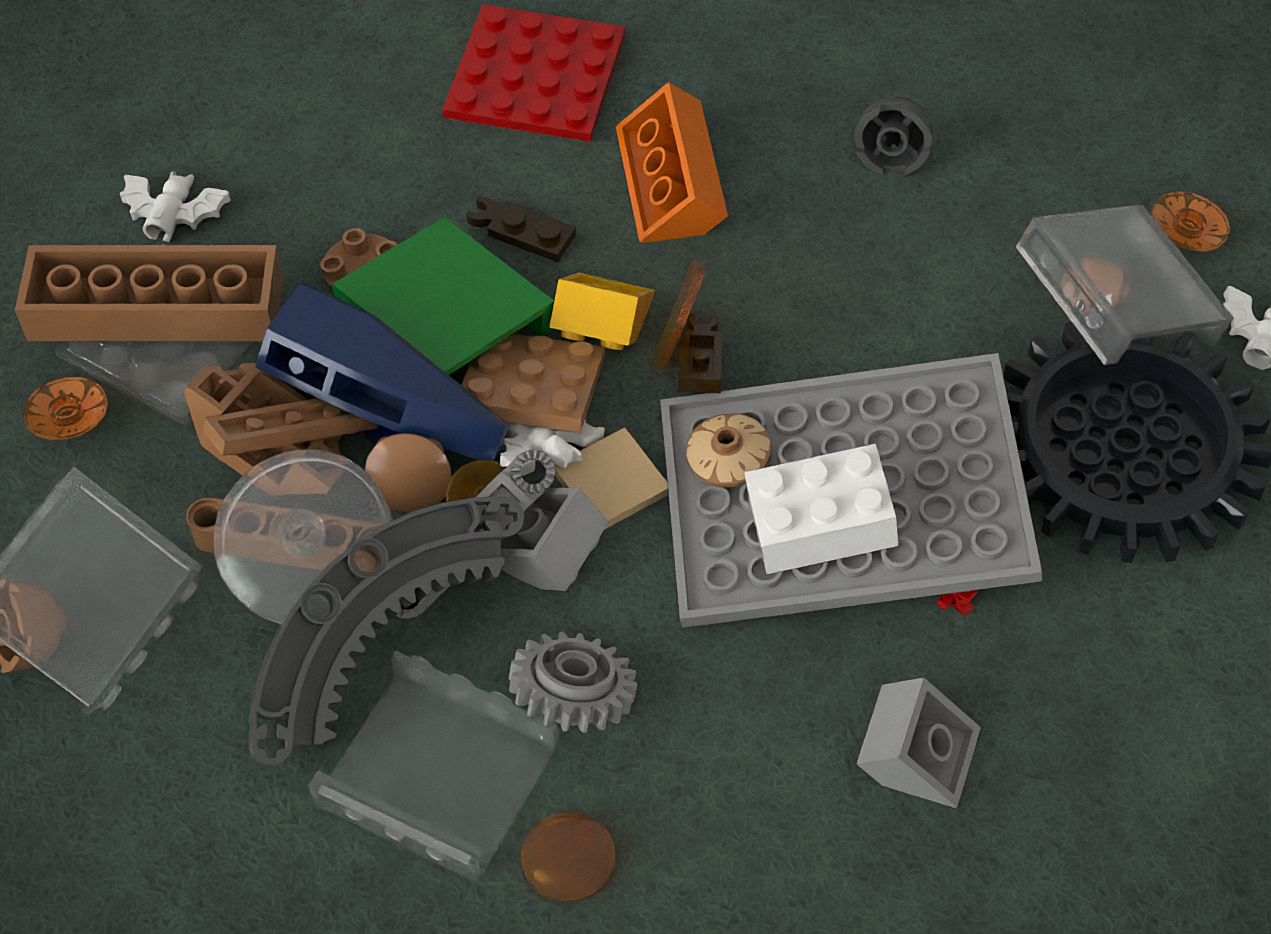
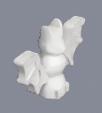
M174 171L171 172L168 181L165 182L163 193L158 195L156 199L150 197V185L148 179L144 177L125 175L126 186L124 191L120 192L122 202L128 203L131 206L130 214L132 220H136L139 217L147 218L143 225L144 234L149 239L156 240L160 231H164L165 235L162 241L170 242L177 224H187L195 230L203 219L220 217L219 211L221 207L231 200L229 192L226 190L205 188L197 198L188 203H183L188 197L194 176L193 174L186 177L177 176Z
M1228 286L1223 294L1225 303H1223L1219 312L1226 315L1231 322L1229 334L1233 336L1241 335L1248 339L1249 342L1243 351V359L1248 365L1261 370L1269 369L1271 367V306L1266 310L1263 320L1258 321L1252 312L1251 296L1232 286Z
M586 419L581 433L507 422L509 427L501 448L505 452L501 453L500 466L507 467L519 454L526 450L535 449L543 451L550 456L554 465L566 468L567 464L582 460L580 451L568 442L581 447H588L604 438L605 428L593 427L586 423ZM535 460L527 461L522 465L520 469L521 477L535 470Z

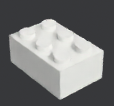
M876 444L744 472L766 574L898 546L896 515Z

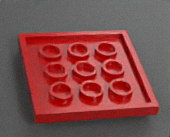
M482 4L442 109L443 118L591 142L626 35L625 26Z

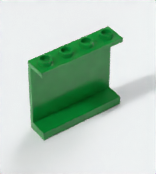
M445 217L332 284L334 297L375 315L448 375L524 326H527L539 336H545L554 330V328L549 327L554 300Z

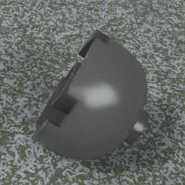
M890 96L878 99L865 109L857 122L854 133L857 147L856 154L868 169L877 174L884 175L885 168L903 171L904 175H909L923 165L930 153L933 129L928 114L921 105L909 98ZM882 153L888 156L901 154V158L897 162L886 161L883 159Z

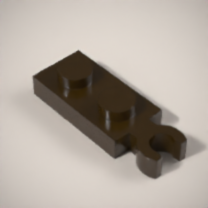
M478 197L476 199L477 208L485 212L476 214L468 211L466 213L467 222L474 227L488 226L487 232L489 237L555 262H559L576 236V227L505 201L500 209L494 207V203L490 199Z
M689 314L687 330H682L678 392L721 394L723 331H718L719 319L717 315L711 314V321L708 323H698L695 321V314Z

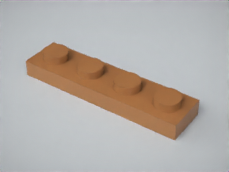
M316 398L205 417L203 432L220 454L227 456L266 448H278L282 445L304 441H316L321 438L337 435L355 434L359 431L375 429L378 427V424Z

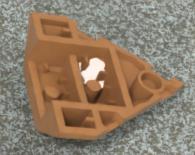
M243 363L235 370H222L220 365L206 366L187 385L183 392L201 446L272 497L327 495L348 468L346 456L341 455L338 441L342 435L321 438L316 441L282 445L278 448L249 451L239 455L222 456L203 432L205 417L317 398L256 368V363Z

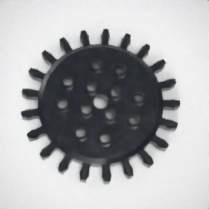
M1104 316L1099 333L1100 341L1086 343L1072 321L1065 323L1061 339L1067 350L1060 354H1056L1038 336L1031 340L1028 356L1041 367L1037 372L1026 368L1012 359H1009L1005 365L1003 379L1024 391L1022 396L1007 391L1006 394L1010 414L1017 417L1016 422H1012L1021 469L1028 481L1024 482L1028 504L1042 497L1052 506L1046 512L1041 530L1047 536L1059 529L1067 517L1085 526L1080 536V552L1087 555L1096 546L1099 533L1103 532L1121 536L1119 549L1123 563L1133 562L1140 544L1139 537L1156 536L1160 551L1166 562L1175 561L1180 549V540L1176 532L1186 528L1191 531L1197 541L1207 551L1214 547L1219 535L1215 526L1207 518L1208 515L1215 512L1239 530L1244 525L1249 513L1246 507L1228 495L1230 489L1258 501L1262 498L1269 480L1239 468L1240 464L1270 467L1271 446L1244 442V435L1264 434L1271 420L1269 412L1238 413L1236 406L1249 401L1255 385L1249 379L1223 388L1216 378L1222 374L1228 356L1220 352L1211 357L1202 366L1187 358L1192 348V333L1185 331L1176 340L1174 348L1170 350L1152 344L1155 337L1154 320L1145 319L1138 331L1137 341L1118 339L1117 326L1113 316ZM1117 388L1121 390L1123 394L1117 395L1115 393L1110 392L1109 389ZM1081 400L1085 405L1079 407L1072 404L1071 401ZM1166 410H1177L1180 415L1174 416L1172 414L1167 413ZM1128 421H1138L1142 427L1137 428L1129 425ZM1098 432L1104 438L1098 440L1091 437L1089 433ZM1122 436L1129 437L1136 442L1137 447L1133 449L1122 448L1116 443L1115 439ZM1192 441L1197 443L1200 448L1194 449L1186 446L1185 443ZM1057 443L1062 445L1065 450L1055 451L1050 445ZM1155 453L1160 456L1161 460L1155 461L1148 458L1147 454ZM1117 465L1122 469V472L1116 473L1109 470L1108 466ZM1078 477L1083 481V484L1076 485L1069 478ZM1176 487L1180 490L1181 494H1170L1166 488ZM1137 499L1142 505L1128 504L1127 500Z

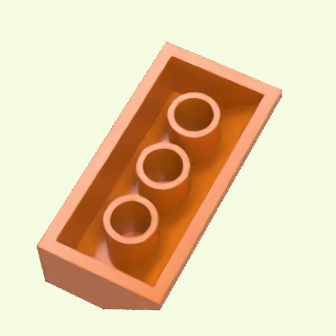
M668 82L616 126L640 243L705 235L728 217L701 101Z

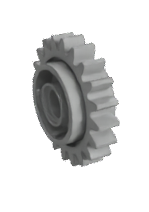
M559 632L558 639L552 640L548 635L542 634L540 644L527 640L525 650H516L515 660L511 662L508 678L511 680L509 692L517 694L515 701L517 706L529 705L527 716L534 717L539 714L545 716L543 725L548 726L555 721L561 723L562 730L566 732L570 725H578L582 733H587L589 723H593L600 730H605L607 720L618 724L622 714H629L637 689V683L634 682L636 671L627 669L628 658H615L616 647H610L605 650L600 647L601 639L599 638L590 642L584 640V636L581 633H578L575 638H568L564 632Z

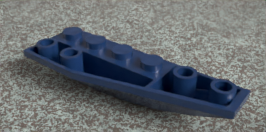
M303 282L298 285L266 329L256 368L329 404L399 433H410L427 439H435L440 442L443 449L476 460L497 462L509 424L375 315Z

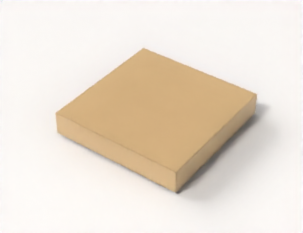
M625 427L580 450L582 454L581 461L571 462L567 464L566 468L554 465L555 476L564 488H580L609 521L605 529L669 495L668 482Z

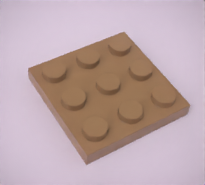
M512 334L471 361L461 386L506 422L581 433L603 366L605 347L591 345L583 341L569 342L550 339L546 336L533 337Z

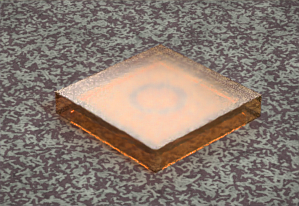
M692 260L649 367L659 370L666 369L707 270L705 264Z

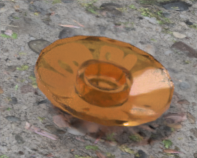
M1180 191L1164 194L1156 200L1151 213L1153 223L1161 235L1182 248L1206 252L1218 249L1228 239L1230 225L1227 216L1213 202L1197 194Z
M64 377L50 381L36 389L26 400L22 414L26 427L35 436L48 440H67L83 435L96 427L106 414L108 401L104 389L95 381L83 377Z

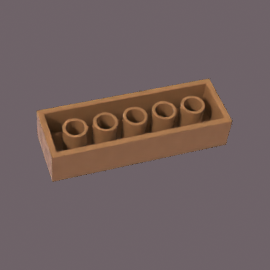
M29 245L15 313L27 341H263L267 327L279 312L284 276L276 245Z

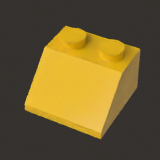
M579 272L560 278L558 280L549 327L561 330L560 336L567 339L584 341L585 336L600 339L599 345L602 347L624 350V345L629 346L637 341L655 290Z

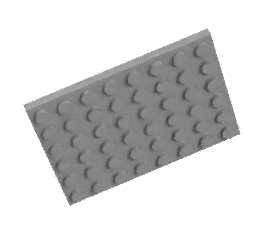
M998 353L721 391V394L705 393L660 400L679 615L682 628L1042 581V569ZM720 414H742L758 421L769 435L771 440V458L766 467L876 444L896 515L898 546L766 574L746 483L736 487H716L702 482L692 473L686 459L688 439L694 429L706 419ZM725 441L722 444H729L732 441Z

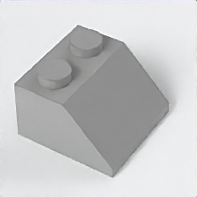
M549 488L524 513V523L519 532L508 539L501 540V557H505V566L501 570L542 590L566 591L576 580L578 571L589 553L599 543V537L609 521L580 488Z
M924 677L884 684L881 687L856 764L882 786L957 808L981 727Z

